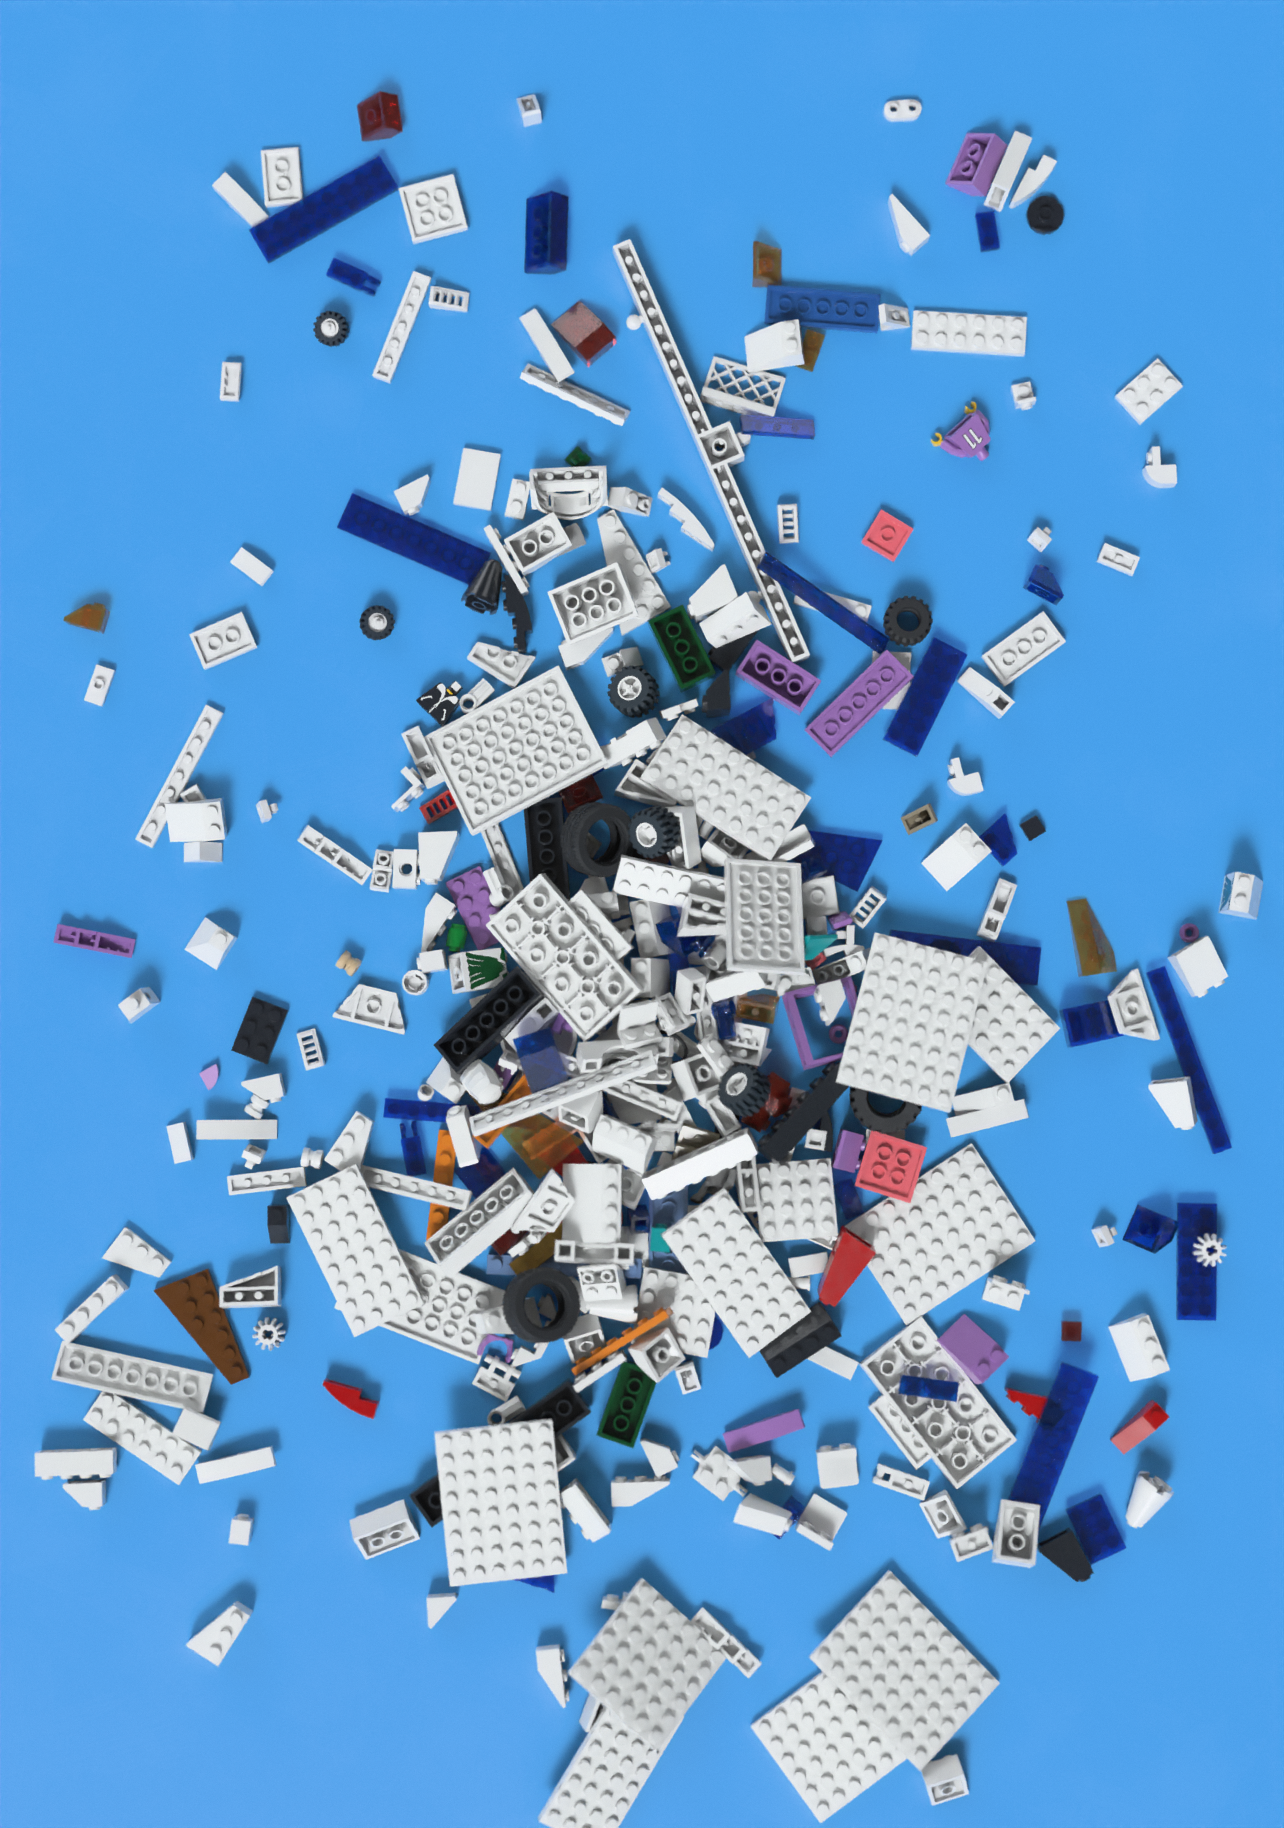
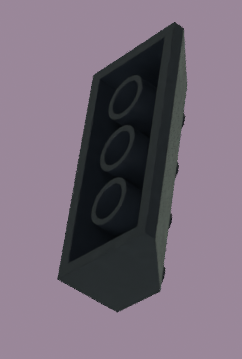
M820 1302L809 1308L811 1310L809 1314L759 1350L776 1378L842 1336Z

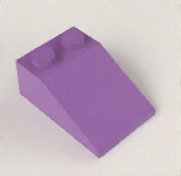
M965 1314L936 1340L975 1384H983L1009 1358L1004 1350Z

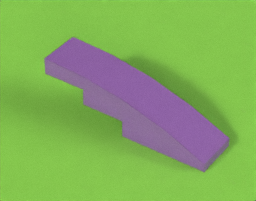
M57 924L53 943L132 958L136 939Z
M795 1409L724 1432L723 1437L728 1452H733L803 1429L805 1424L800 1410Z

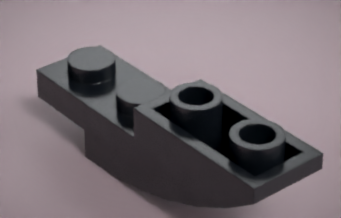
M505 575V581H502V592H506L507 600H503L504 611L508 612V616H516V618H512L513 630H517V637H513L514 648H518L519 653H527L525 634H533L529 611L515 582L509 575Z

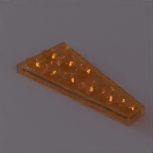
M502 1092L497 1101L488 1105L479 1104L478 1100L470 1095V1097L485 1112L496 1108L507 1094ZM539 1113L509 1124L501 1133L539 1180L584 1142Z

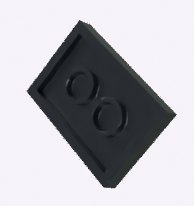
M252 997L231 1051L268 1064L289 1010Z

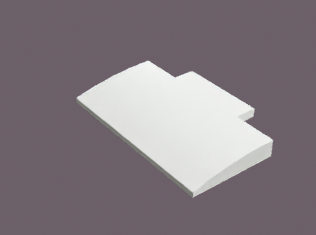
M545 873L539 874L486 924L487 928L584 1042L589 1040L619 1014L622 1006L629 1005L644 991L642 986L620 962L633 949L631 944L584 890H580L568 901Z
M920 1316L859 1363L882 1394L868 1408L916 1470L931 1458L951 1485L958 1489L1017 1440L965 1372L936 1341L938 1337Z

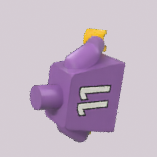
M971 402L970 405L973 409L970 410L965 406L967 416L944 436L946 440H942V436L939 433H935V436L940 440L935 442L931 439V444L935 447L940 446L941 449L951 455L960 458H972L976 455L982 461L989 456L988 451L984 447L991 440L989 436V420L980 410H976V403Z

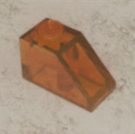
M86 604L65 616L63 621L69 625L104 634L110 612L105 609L103 604Z
M756 994L738 998L736 1017L774 1024L778 1013L780 997Z

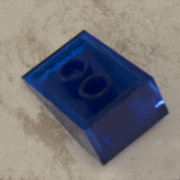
M552 1027L513 1039L532 1094L569 1081Z

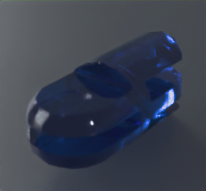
M717 935L695 936L690 942L689 947H693L692 950L695 953L699 952L698 956L703 958L714 943Z

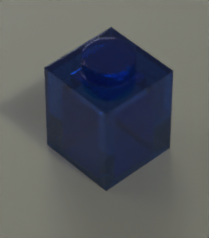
M646 1204L637 1205L635 1210L627 1207V1224L631 1235L650 1233V1214Z

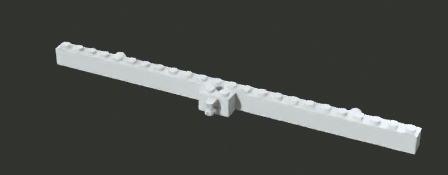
M629 239L614 245L613 255L640 315H630L626 320V325L631 330H637L641 323L645 326L759 592L750 591L748 594L758 603L760 599L763 600L788 660L797 664L809 659L810 653L729 468L744 461L745 455L742 447L751 442V434L746 430L735 434L730 421L714 428L711 427L631 240ZM716 446H719L720 448L724 449H722V451H717Z

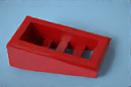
M447 790L419 809L429 825L458 807L450 790ZM450 796L454 803L452 806H450L446 797ZM443 800L447 809L444 810L439 801ZM434 804H437L439 810L441 811L439 814H437L435 808L433 807ZM429 807H430L432 813L434 814V817H432V818L430 817L428 811L426 810V809L429 808Z

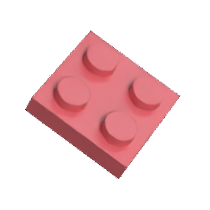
M880 510L861 543L894 563L911 535L913 528L885 511Z

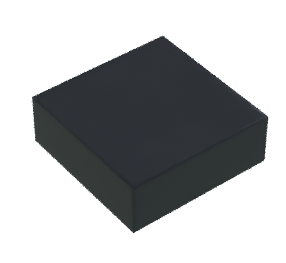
M1036 815L1019 825L1028 841L1046 832Z

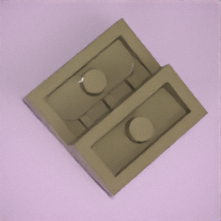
M683 1123L671 1161L719 1140L720 1134Z

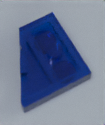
M1003 814L979 836L992 851L990 854L1002 867L1018 854L1006 814Z

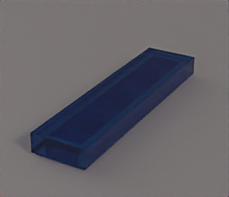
M742 414L739 417L741 434L814 439L815 437L813 420Z

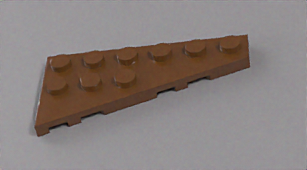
M209 1268L153 1290L231 1385L250 1377L225 1309L219 1307V1294Z

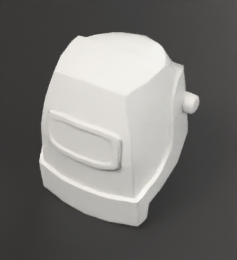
M480 1059L470 1064L460 1077L466 1090L478 1100L479 1104L488 1105L497 1101L504 1089L502 1085L504 1079L502 1077L499 1078L494 1069L483 1063Z

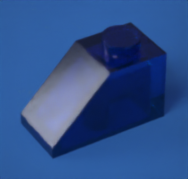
M848 1177L833 1183V1188L845 1219L848 1220L863 1214L864 1211L852 1178Z

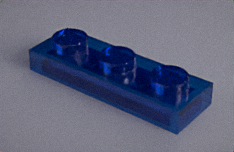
M900 1374L898 1394L957 1402L959 1382Z

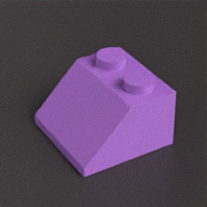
M840 1129L831 1167L852 1173L855 1172V1169L859 1170L861 1158H858L860 1150L864 1151L866 1140L863 1139L864 1135Z

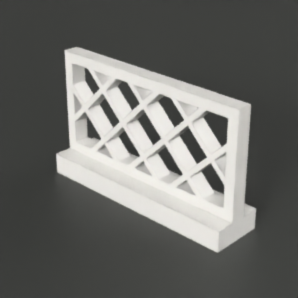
M714 356L701 392L700 401L772 423L786 378L764 371L747 374L748 366ZM715 364L724 365L726 371L717 374L714 368ZM740 370L744 376L735 379L732 372ZM729 374L732 382L724 385L720 377ZM754 375L760 376L762 382L754 385L750 377ZM716 379L721 386L717 389L708 387L709 383ZM747 379L751 387L742 391L738 383ZM776 381L780 382V386L772 391L768 383ZM735 385L739 393L735 395L729 394L727 388ZM765 385L769 393L760 396L756 388ZM753 390L757 398L751 401L744 394ZM771 396L774 401L773 407L765 405L763 399Z

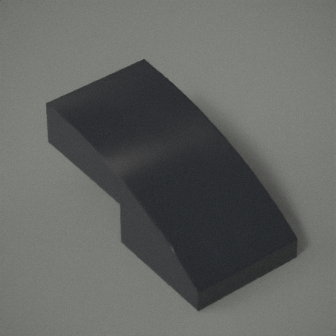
M826 1112L821 1117L819 1130L827 1131L824 1150L832 1152L833 1130L829 1114Z

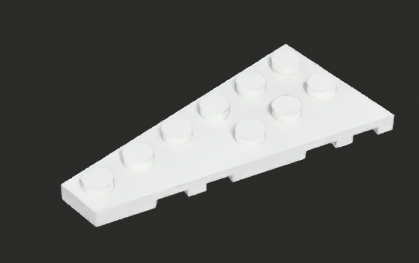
M613 509L597 519L607 566L616 562L622 565L639 616L619 624L621 636L667 611L671 606Z

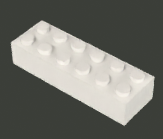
M512 1168L468 1206L467 1211H461L424 1244L437 1265L452 1278L513 1226L535 1193L526 1180Z

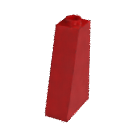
M845 1226L840 1228L817 1288L819 1300L825 1305L830 1304L833 1307L837 1305L876 1254L873 1245Z

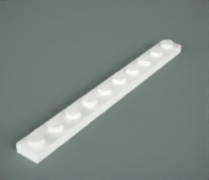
M652 1050L469 1117L472 1133L476 1137L656 1070L658 1067Z

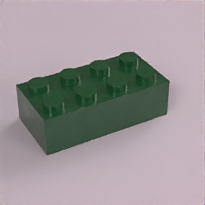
M683 604L648 621V626L681 693L715 677L716 672Z
M629 1360L621 1363L596 1434L599 1437L630 1448H634L656 1382L636 1363Z

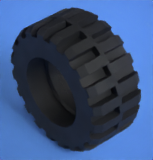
M850 1086L849 1095L853 1113L863 1126H867L871 1131H879L881 1134H886V1132L897 1133L898 1130H904L908 1128L909 1124H913L922 1110V1105L904 1101L897 1111L888 1114L880 1113L870 1105L868 1100L869 1091Z

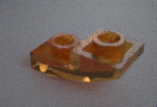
M807 329L802 343L805 364L795 365V367L813 372L825 338L824 334Z

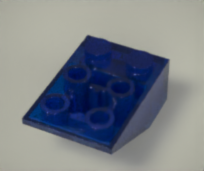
M1109 1000L1059 1010L1067 1048L1124 1036V1034H1119Z

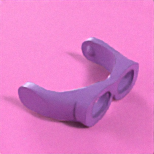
M487 1334L479 1344L477 1355L481 1356L485 1346L490 1342L501 1340L507 1346L505 1362L510 1363L514 1340L495 1334Z

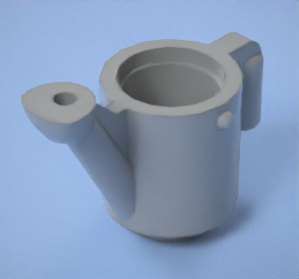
M724 1168L715 1176L708 1175L698 1193L694 1194L690 1200L700 1204L702 1203V1198L707 1193L715 1195L723 1188L729 1192V1189L735 1183L737 1171L734 1168Z

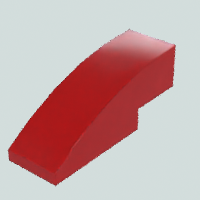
M330 1379L323 1381L322 1385L344 1406L362 1416L371 1419L375 1418L379 1401L361 1397L363 1389Z

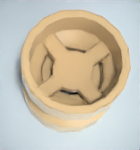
M346 950L335 966L339 969H344L346 974L352 977L362 961L358 958H353L351 953Z

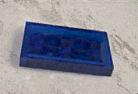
M1100 1493L1065 1510L1091 1565L1126 1549V1545Z

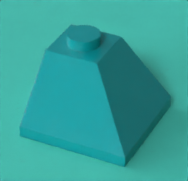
M838 934L804 936V962L814 959L838 938Z

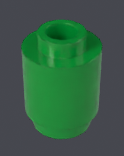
M451 924V928L448 929L445 945L449 947V951L460 953V949L464 950L468 932L466 931L467 926Z

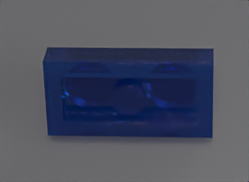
M994 211L975 214L980 253L999 250L1000 244Z

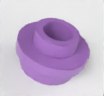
M1188 923L1180 928L1179 935L1184 942L1190 943L1198 938L1199 930L1194 924ZM1188 929L1192 932L1190 937L1186 935V930Z
M837 1024L831 1027L829 1038L832 1042L840 1044L847 1040L848 1030L845 1026ZM837 1030L842 1032V1036L840 1038H837L835 1036V1032Z

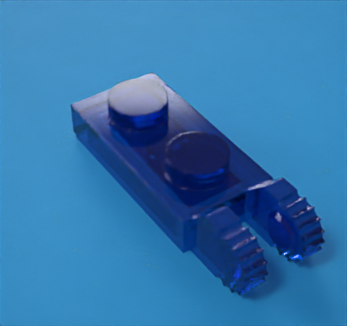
M333 258L326 272V277L373 297L376 292L364 286L365 281L367 280L375 286H380L381 284L380 280L368 275L367 272L336 258Z
M411 1121L414 1137L409 1138L406 1135V1126L404 1123H400L402 1138L400 1140L407 1176L427 1174L416 1121Z

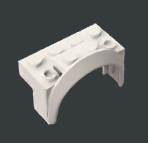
M606 466L530 469L529 471L532 509H538L546 515L554 512L557 519L573 520L586 517L599 510L602 506H608ZM561 491H584L576 494L554 493ZM589 493H590V496H591V504H590V505H589ZM550 494H551V507L549 506V495H550Z

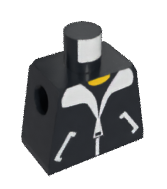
M456 681L448 688L440 682L420 696L416 702L443 727L460 706V700L456 695L463 688Z

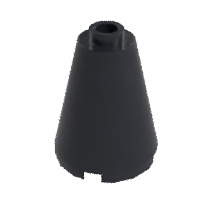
M493 559L484 562L462 595L461 601H465L466 607L481 614H484L485 611H489V615L496 614L499 606L503 570L500 562Z

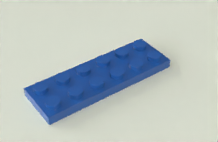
M768 285L764 324L774 325L779 322L798 319L800 327L877 334L879 321L878 306L880 305L881 294Z

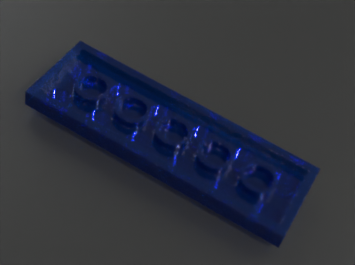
M933 637L882 740L917 757L968 654Z
M1177 1203V1320L1216 1321L1217 1261L1214 1267L1210 1265V1262L1207 1266H1204L1203 1261L1198 1262L1196 1260L1199 1255L1193 1254V1251L1198 1250L1193 1244H1200L1197 1239L1198 1237L1204 1239L1205 1233L1209 1234L1210 1237L1212 1234L1217 1235L1216 1203ZM1207 1247L1206 1251L1212 1253L1213 1248Z

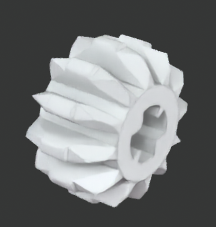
M1207 1233L1204 1234V1239L1198 1237L1197 1239L1200 1244H1193L1194 1247L1198 1248V1250L1193 1251L1194 1255H1199L1196 1260L1198 1262L1203 1261L1204 1266H1207L1209 1262L1213 1267L1216 1266V1261L1222 1263L1220 1255L1226 1257V1253L1222 1252V1250L1227 1248L1226 1245H1220L1223 1239H1217L1216 1234H1212L1210 1237ZM1206 1248H1213V1252H1207Z
M266 1317L265 1323L260 1320L258 1321L260 1327L255 1326L253 1328L258 1333L253 1334L252 1337L259 1338L255 1342L256 1345H259L261 1342L263 1343L261 1346L262 1350L268 1345V1349L272 1351L274 1348L273 1344L279 1348L281 1346L279 1341H285V1338L280 1336V1334H285L286 1330L279 1329L283 1326V1323L281 1322L276 1325L277 1318L270 1322V1318ZM265 1330H272L273 1334L271 1336H273V1338H267L265 1335L267 1332Z

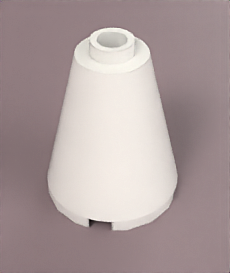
M636 1285L626 1286L623 1299L586 1301L585 1309L589 1310V1314L636 1324L637 1287Z
M1140 1471L1137 1476L1125 1515L1127 1523L1134 1528L1143 1527L1174 1494V1492H1171L1172 1488L1166 1482L1156 1476L1154 1478L1148 1477L1150 1473Z

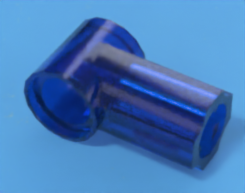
M729 999L712 1003L711 1011L714 1019L717 1021L719 1039L724 1040L737 1037L734 1022L736 1007L733 1000Z

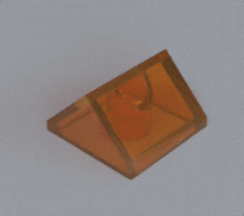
M754 241L752 247V287L781 286V249Z

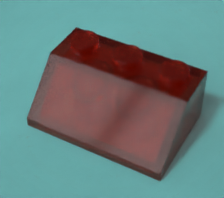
M770 1071L767 1076L768 1081L771 1083L769 1087L771 1088V1093L768 1094L769 1099L766 1100V1105L761 1107L758 1113L755 1112L752 1116L748 1115L740 1119V1121L759 1133L762 1130L766 1131L771 1123L768 1119L772 1114L776 1115L781 1107L779 1104L782 1097L786 1099L792 1090L789 1088L791 1084L773 1071Z

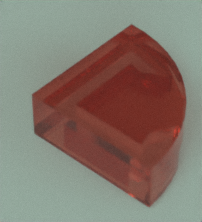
M789 1095L774 1097L770 1115L773 1117L782 1115L789 1108L793 1097Z

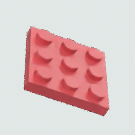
M871 1131L854 1186L911 1203L927 1147L881 1134L877 1131Z

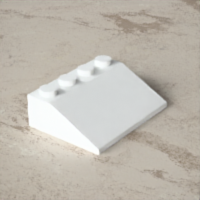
M618 562L547 592L568 645L639 616L622 565Z
M563 1164V1184L573 1196L575 1202L563 1218L562 1240L582 1243H621L622 1164Z

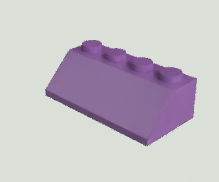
M758 640L755 641L735 674L799 716L821 682L820 679Z

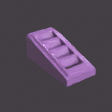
M845 911L828 916L827 919L831 930L843 928L853 922L852 918Z

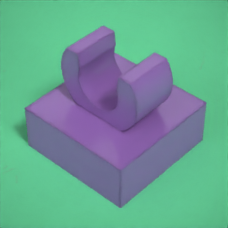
M559 1013L552 1030L554 1033L561 1035L563 1030L572 1033L573 1028Z

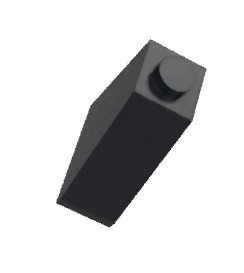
M1070 1528L1037 1544V1550L1076 1582L1087 1581L1091 1578L1090 1575L1094 1574Z

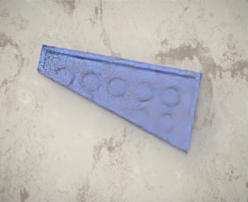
M808 830L815 842V846L790 860L801 863L802 866L825 877L834 875L835 882L858 892L883 840Z

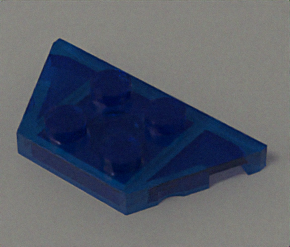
M771 698L712 729L710 732L738 751L748 755L777 739L774 727L775 715H773L772 707L774 700Z

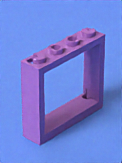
M851 976L840 980L853 1018L858 999L856 995L857 986L854 984V981L852 982ZM820 984L785 992L782 996L804 1070L841 1061L843 1053L813 1060L795 1000L814 995L816 987Z

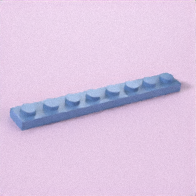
M487 1255V1274L516 1275L509 1264L520 1255H515L513 1258L511 1255ZM552 1256L538 1268H553L565 1273L568 1277H579L577 1267L590 1264L555 1262V1256ZM634 1259V1266H629V1269H623L625 1278H642V1259Z

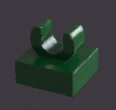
M578 446L565 459V462L570 467H586L591 461V458Z

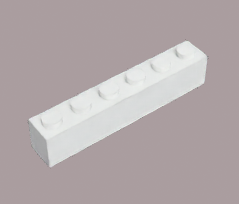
M747 1127L645 1172V1174H642V1182L652 1200L656 1198L662 1199L669 1192L674 1190L676 1192L685 1188V1185L690 1183L696 1184L708 1175L715 1176L724 1168L730 1169L735 1167L740 1161L753 1159L758 1154V1147Z

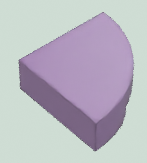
M217 1064L199 1073L208 1090H211L218 1080L219 1068Z

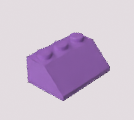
M967 133L945 184L971 196L986 197L1008 145L996 134Z

